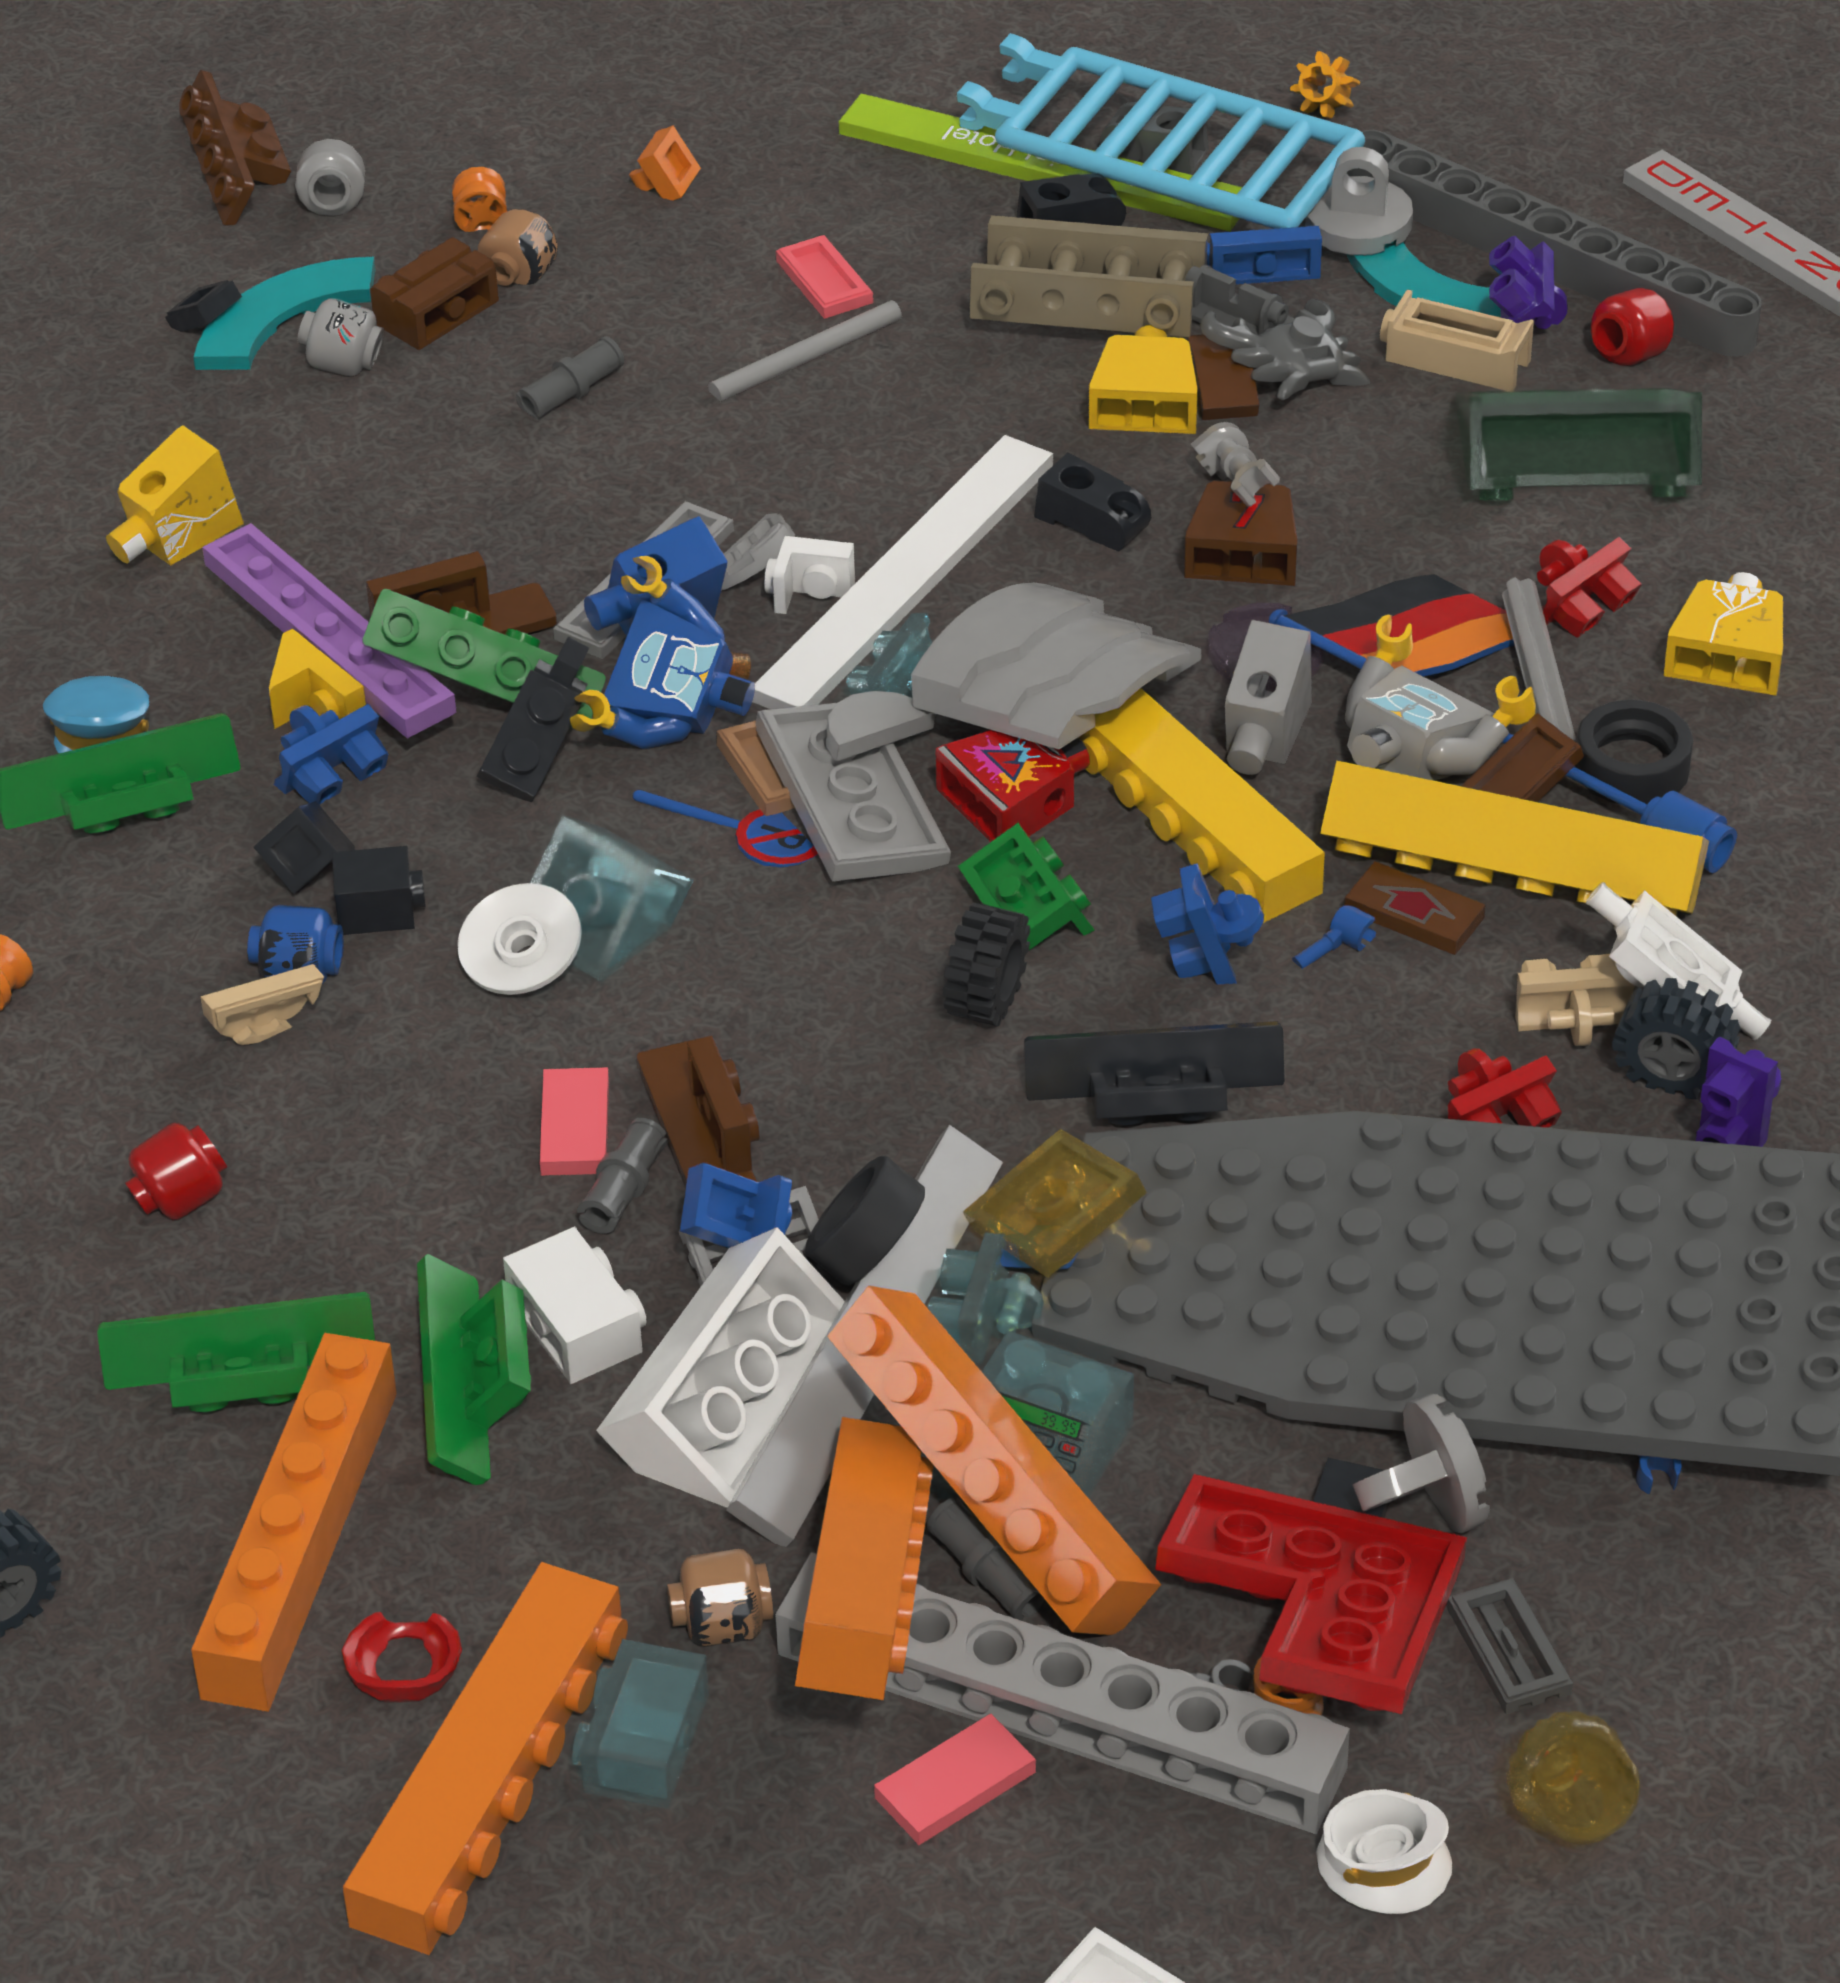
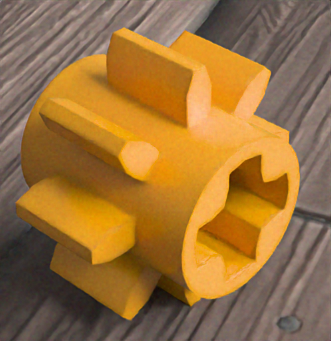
M1317 51L1315 63H1311L1308 66L1301 63L1296 65L1301 74L1298 84L1292 85L1290 91L1303 95L1306 98L1301 104V111L1308 114L1315 111L1320 105L1322 117L1331 119L1335 114L1334 107L1343 105L1352 108L1354 106L1349 99L1351 88L1360 85V81L1344 73L1350 64L1347 59L1340 56L1330 66L1328 55ZM1326 76L1332 78V85L1324 88V95L1318 93V86L1326 84Z

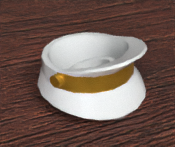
M1380 1789L1365 1790L1348 1796L1329 1811L1323 1825V1835L1316 1851L1319 1872L1330 1889L1346 1901L1360 1908L1385 1914H1404L1420 1910L1430 1905L1444 1892L1452 1875V1859L1444 1842L1449 1830L1448 1820L1437 1806L1429 1801L1414 1797L1409 1793Z

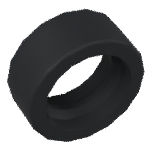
M1635 699L1612 701L1593 709L1580 722L1576 743L1581 746L1584 757L1574 767L1648 805L1653 798L1657 796L1662 798L1669 791L1679 793L1687 784L1694 738L1688 723L1675 711L1655 702ZM1637 740L1655 745L1669 756L1653 763L1632 764L1613 759L1604 754L1599 748L1614 741ZM1586 787L1593 795L1603 798L1609 802L1616 803L1615 801Z
M878 1156L854 1175L826 1208L806 1242L805 1254L841 1284L851 1286L875 1268L907 1230L925 1198V1187L889 1157Z

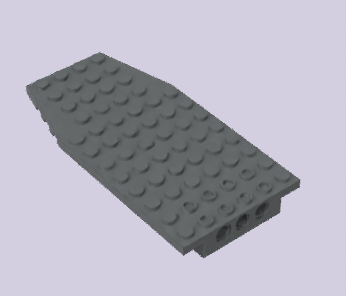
M1345 1111L1085 1133L1058 1231H1076L1070 1234L1064 1242V1250L1068 1255H1071L1084 1231L1088 1232V1236L1070 1268H1047L1032 1320L1033 1337L1110 1365H1115L1120 1360H1125L1144 1366L1148 1377L1171 1384L1176 1376L1198 1382L1209 1387V1395L1236 1403L1240 1395L1266 1403L1267 1413L1291 1420L1404 1431L1403 1410L1407 1402L1430 1393L1438 1394L1446 1400L1445 1407L1440 1408L1442 1414L1446 1415L1454 1412L1456 1417L1460 1418L1464 1423L1470 1437L1475 1439L1840 1476V1154L1366 1111Z

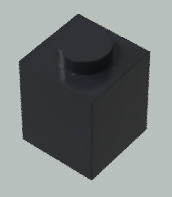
M408 846L332 852L338 925L342 926L343 935L415 929L414 908L426 907L423 871H410Z

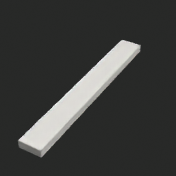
M1004 435L755 683V693L752 702L769 709L818 705L1038 482V479L1053 466V453Z

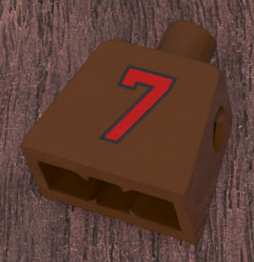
M1212 481L1208 483L1186 531L1184 578L1295 586L1298 539L1291 490L1284 485L1272 486L1268 483L1255 493L1256 503L1247 507L1231 489L1232 482Z

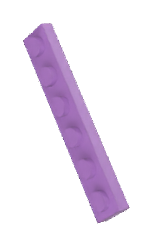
M250 523L202 547L206 567L283 633L293 628L364 686L366 704H369L374 711L407 739L457 713L455 694L425 669L364 646L362 638L369 622L253 524Z

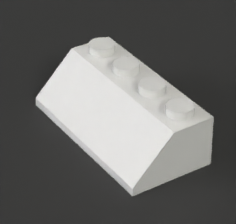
M778 1227L730 1247L596 1431L634 1472L721 1506L728 1507L845 1301Z

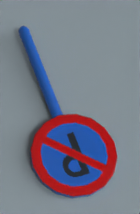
M636 790L633 793V799L637 802L736 828L735 837L738 849L748 859L764 866L787 867L799 865L818 854L814 845L782 812L765 816L761 809L749 813L740 821L642 790Z

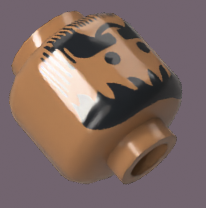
M517 209L501 214L478 244V251L491 258L494 265H496L497 284L502 286L512 283L522 285L536 283L556 259L558 249L555 234L543 217L527 210Z
M744 1549L689 1556L683 1561L680 1568V1582L667 1584L672 1626L687 1625L690 1639L698 1646H712L754 1639L761 1633L763 1621L773 1619L772 1596L766 1564H754L752 1556Z

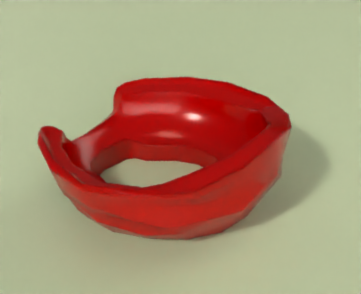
M375 1612L364 1618L349 1633L341 1651L346 1671L349 1673L355 1686L362 1692L380 1701L401 1703L421 1701L437 1693L454 1674L462 1653V1646L458 1631L445 1617L439 1614L432 1613L428 1621L392 1622L387 1620L381 1612ZM405 1637L421 1639L423 1641L425 1649L432 1658V1667L426 1677L416 1680H381L376 1673L375 1665L380 1654L387 1648L388 1641Z

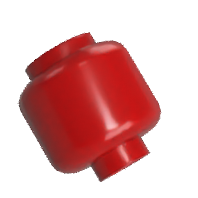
M1636 288L1609 296L1597 305L1591 318L1590 330L1593 343L1600 355L1615 364L1629 366L1646 361L1665 351L1673 338L1674 321L1672 312L1664 298L1653 290Z
M174 1122L164 1127L130 1152L129 1165L135 1176L125 1182V1185L147 1215L159 1208L167 1218L179 1220L207 1203L222 1191L223 1181L220 1173L228 1167L199 1125L189 1130L185 1125Z

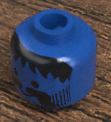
M277 905L266 912L261 926H252L250 928L247 946L249 963L259 964L262 979L314 964L324 976L323 983L328 975H338L344 951L343 929L341 925L333 924L331 916L325 909Z

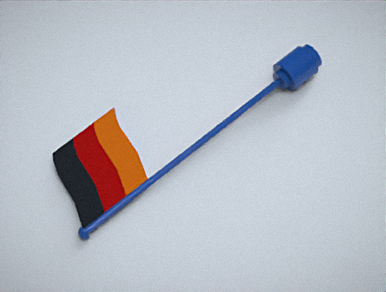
M1435 574L1394 581L1336 604L1288 614L1284 609H1277L1269 616V623L1310 631L1311 644L1361 669L1368 656L1375 657L1377 654V622L1383 616L1391 615L1392 629L1389 637L1401 636L1405 632L1407 625L1411 623L1413 641L1411 654L1402 661L1392 662L1391 666L1396 669L1402 665L1423 677L1453 670L1515 645L1506 610ZM1509 733L1501 743L1505 744L1513 735ZM1573 767L1565 775L1641 815L1640 824L1702 836L1709 840L1703 869L1710 873L1717 872L1727 862L1734 849L1737 831L1727 825L1726 817L1676 791H1669L1662 798L1657 796L1647 805L1576 767Z

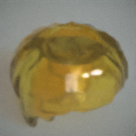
M1579 1711L1554 1712L1549 1718L1538 1720L1533 1728L1525 1730L1518 1740L1517 1750L1509 1756V1769L1506 1772V1779L1510 1797L1516 1811L1534 1829L1556 1836L1564 1841L1588 1845L1608 1838L1626 1824L1639 1801L1640 1777L1638 1769L1630 1758L1625 1746L1620 1741L1617 1731L1609 1727L1603 1719L1596 1715L1588 1716Z

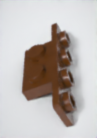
M200 70L193 85H188L184 89L179 103V112L183 117L190 136V142L195 149L201 165V171L207 181L212 200L216 205L222 224L227 226L236 225L254 190L253 180L270 185L286 183L291 169L269 113L252 103L244 102L239 105L221 99L212 74Z
M479 551L366 581L370 618L380 592L383 589H389L448 613L452 606L470 611L485 619L483 627L504 635L508 628L527 634L553 627L557 624L556 612L539 583H531L489 595L486 564Z
M713 1036L639 1052L637 1054L638 1069L661 1126L666 1132L665 1136L668 1138V1143L685 1185L687 1184L689 1168L701 1163H706L756 1181L752 1171L751 1142L759 1141L760 1139L757 1117L750 1102L741 1104L738 1098L741 1096V1087L735 1063L732 1058L722 1060Z

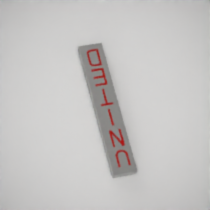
M1663 149L1624 170V184L1840 317V257Z

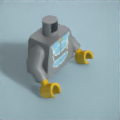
M1385 615L1376 625L1377 654L1375 657H1367L1347 696L1345 722L1351 729L1347 746L1355 763L1365 767H1378L1385 771L1433 781L1452 775H1470L1475 773L1507 737L1509 731L1506 727L1509 724L1519 725L1526 723L1535 715L1536 703L1532 687L1527 688L1518 697L1519 686L1517 678L1515 676H1508L1502 679L1497 684L1495 690L1499 709L1493 713L1402 665L1394 669L1391 666L1392 662L1402 661L1412 652V625L1409 623L1401 636L1389 637L1392 629L1391 615Z

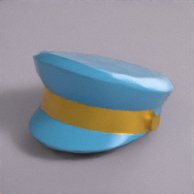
M88 676L70 680L56 688L43 703V710L50 719L51 725L55 727L54 745L59 754L148 731L149 727L148 720L144 719L149 708V695L141 686L123 678Z

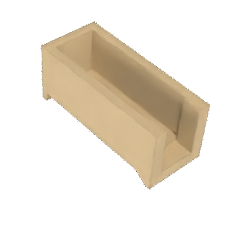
M1406 290L1395 310L1388 309L1381 325L1380 340L1387 343L1386 361L1513 392L1516 387L1518 365L1527 367L1531 361L1534 320L1530 319L1515 323L1512 322L1513 320L1418 297L1417 299L1412 298V291Z

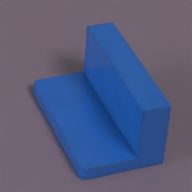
M1319 226L1210 233V243H1208L1207 265L1213 267L1216 271L1235 278L1236 284L1320 279L1322 253Z

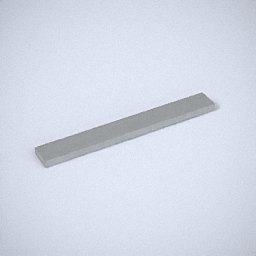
M951 1125L939 1136L915 1178L925 1187V1198L918 1213L888 1254L866 1276L855 1283L726 1511L775 1544L787 1547L794 1540L833 1469L842 1417L861 1419L874 1396L873 1391L829 1340L828 1334L868 1286L915 1293L925 1304L1003 1164L1001 1160Z

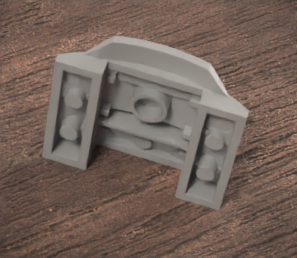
M1041 583L1011 585L983 597L968 607L933 641L911 674L913 707L1060 749L1094 728L1095 714L1120 708L1129 697L1152 679L1156 678L1167 682L1200 661L1201 649L1189 644L1152 635V627L1105 614L1104 601L1095 597Z

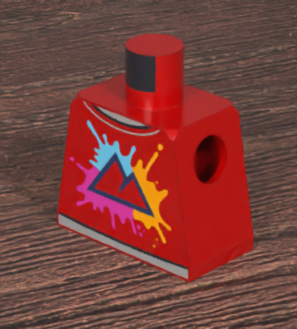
M989 730L936 748V789L990 842L1016 823H1019L1026 834L1031 836L1074 807V774L1089 767L1090 757L1085 744L1079 737L1064 747L1056 749Z

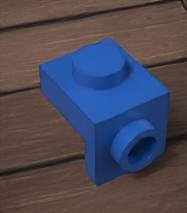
M706 1163L691 1167L688 1170L680 1232L726 1248L743 1243L776 1227L785 1235L792 1217V1207L789 1203L792 1180L777 1175L764 1181L756 1182Z

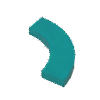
M1396 240L1385 244V251L1372 255L1347 254V258L1355 272H1360L1374 287L1376 294L1396 307L1406 290H1411L1412 298L1417 299L1418 297L1501 318V309L1489 298V288L1463 283L1439 274L1420 262L1408 250L1404 242L1397 246Z
M374 257L345 258L310 264L269 278L241 294L242 297L210 322L203 331L193 356L195 370L251 369L253 359L260 347L277 331L276 327L287 319L299 313L305 314L306 311L315 312L323 301L330 298L348 303L371 302L370 288L374 284L376 271Z

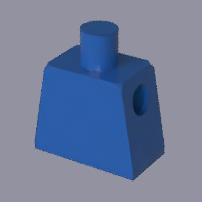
M698 516L620 553L613 561L608 589L587 596L584 599L587 618L595 630L599 631L619 623L627 636L641 599L651 602V595L648 592L641 594L627 592L622 587L621 577L628 575L635 579L638 584L644 585L647 580L646 570L641 565L636 564L633 558L649 556L660 564L662 580L671 579L698 599L711 616L715 618L728 561L703 520Z

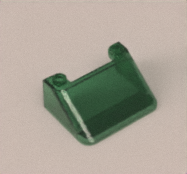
M1683 388L1456 392V409L1467 488L1479 489V500L1514 499V488H1517V486L1652 485L1653 497L1686 496V485H1702V392Z

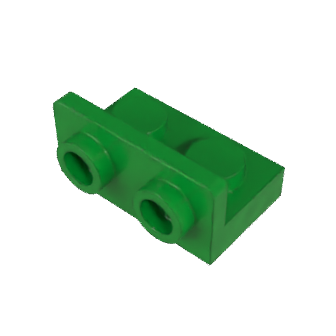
M1016 823L958 866L984 905L1021 913L1028 917L1027 925H1030V934L1026 941L1030 942L1029 950L1071 920L1083 936L1095 931L1082 912L1091 905L1089 899L1070 874L1060 881L1055 873L1065 866L1044 836L1032 842L1019 823Z

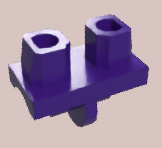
M1511 236L1489 253V265L1499 274L1489 286V298L1501 309V318L1513 320L1512 322L1515 323L1531 319L1534 320V324L1540 329H1547L1551 324L1558 325L1565 318L1568 311L1567 296L1562 289L1554 285V251L1544 241L1529 250L1516 236Z
M1718 1037L1709 1048L1706 1079L1702 1085L1700 1102L1702 1103L1700 1128L1696 1133V1141L1763 1147L1768 1138L1772 1101L1777 1096L1781 1086L1782 1078L1781 1072L1777 1067L1778 1062L1765 1057L1763 1052L1756 1049L1749 1050L1744 1055L1736 1050L1729 1040Z

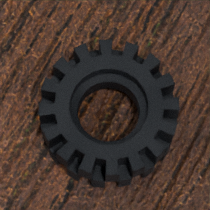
M972 903L969 911L966 910L964 912L962 925H958L955 931V945L950 946L948 956H951L950 964L945 967L944 977L948 979L943 986V996L946 997L943 1005L948 1014L1000 1026L1001 1019H1005L1008 1007L1014 1001L1015 992H1019L1022 983L1019 981L1021 973H1025L1027 962H1024V958L1029 952L1030 942L1026 941L1030 934L1027 916L980 903Z

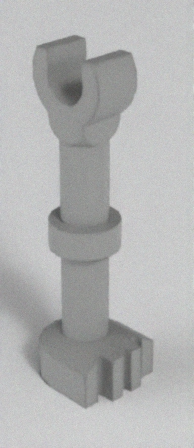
M1221 422L1214 424L1191 443L1198 453L1196 459L1211 476L1216 473L1222 481L1227 477L1233 481L1231 489L1247 507L1256 503L1254 495L1261 487L1268 483L1275 486L1280 481V477L1264 459H1256L1254 453L1249 449L1245 434L1232 423Z

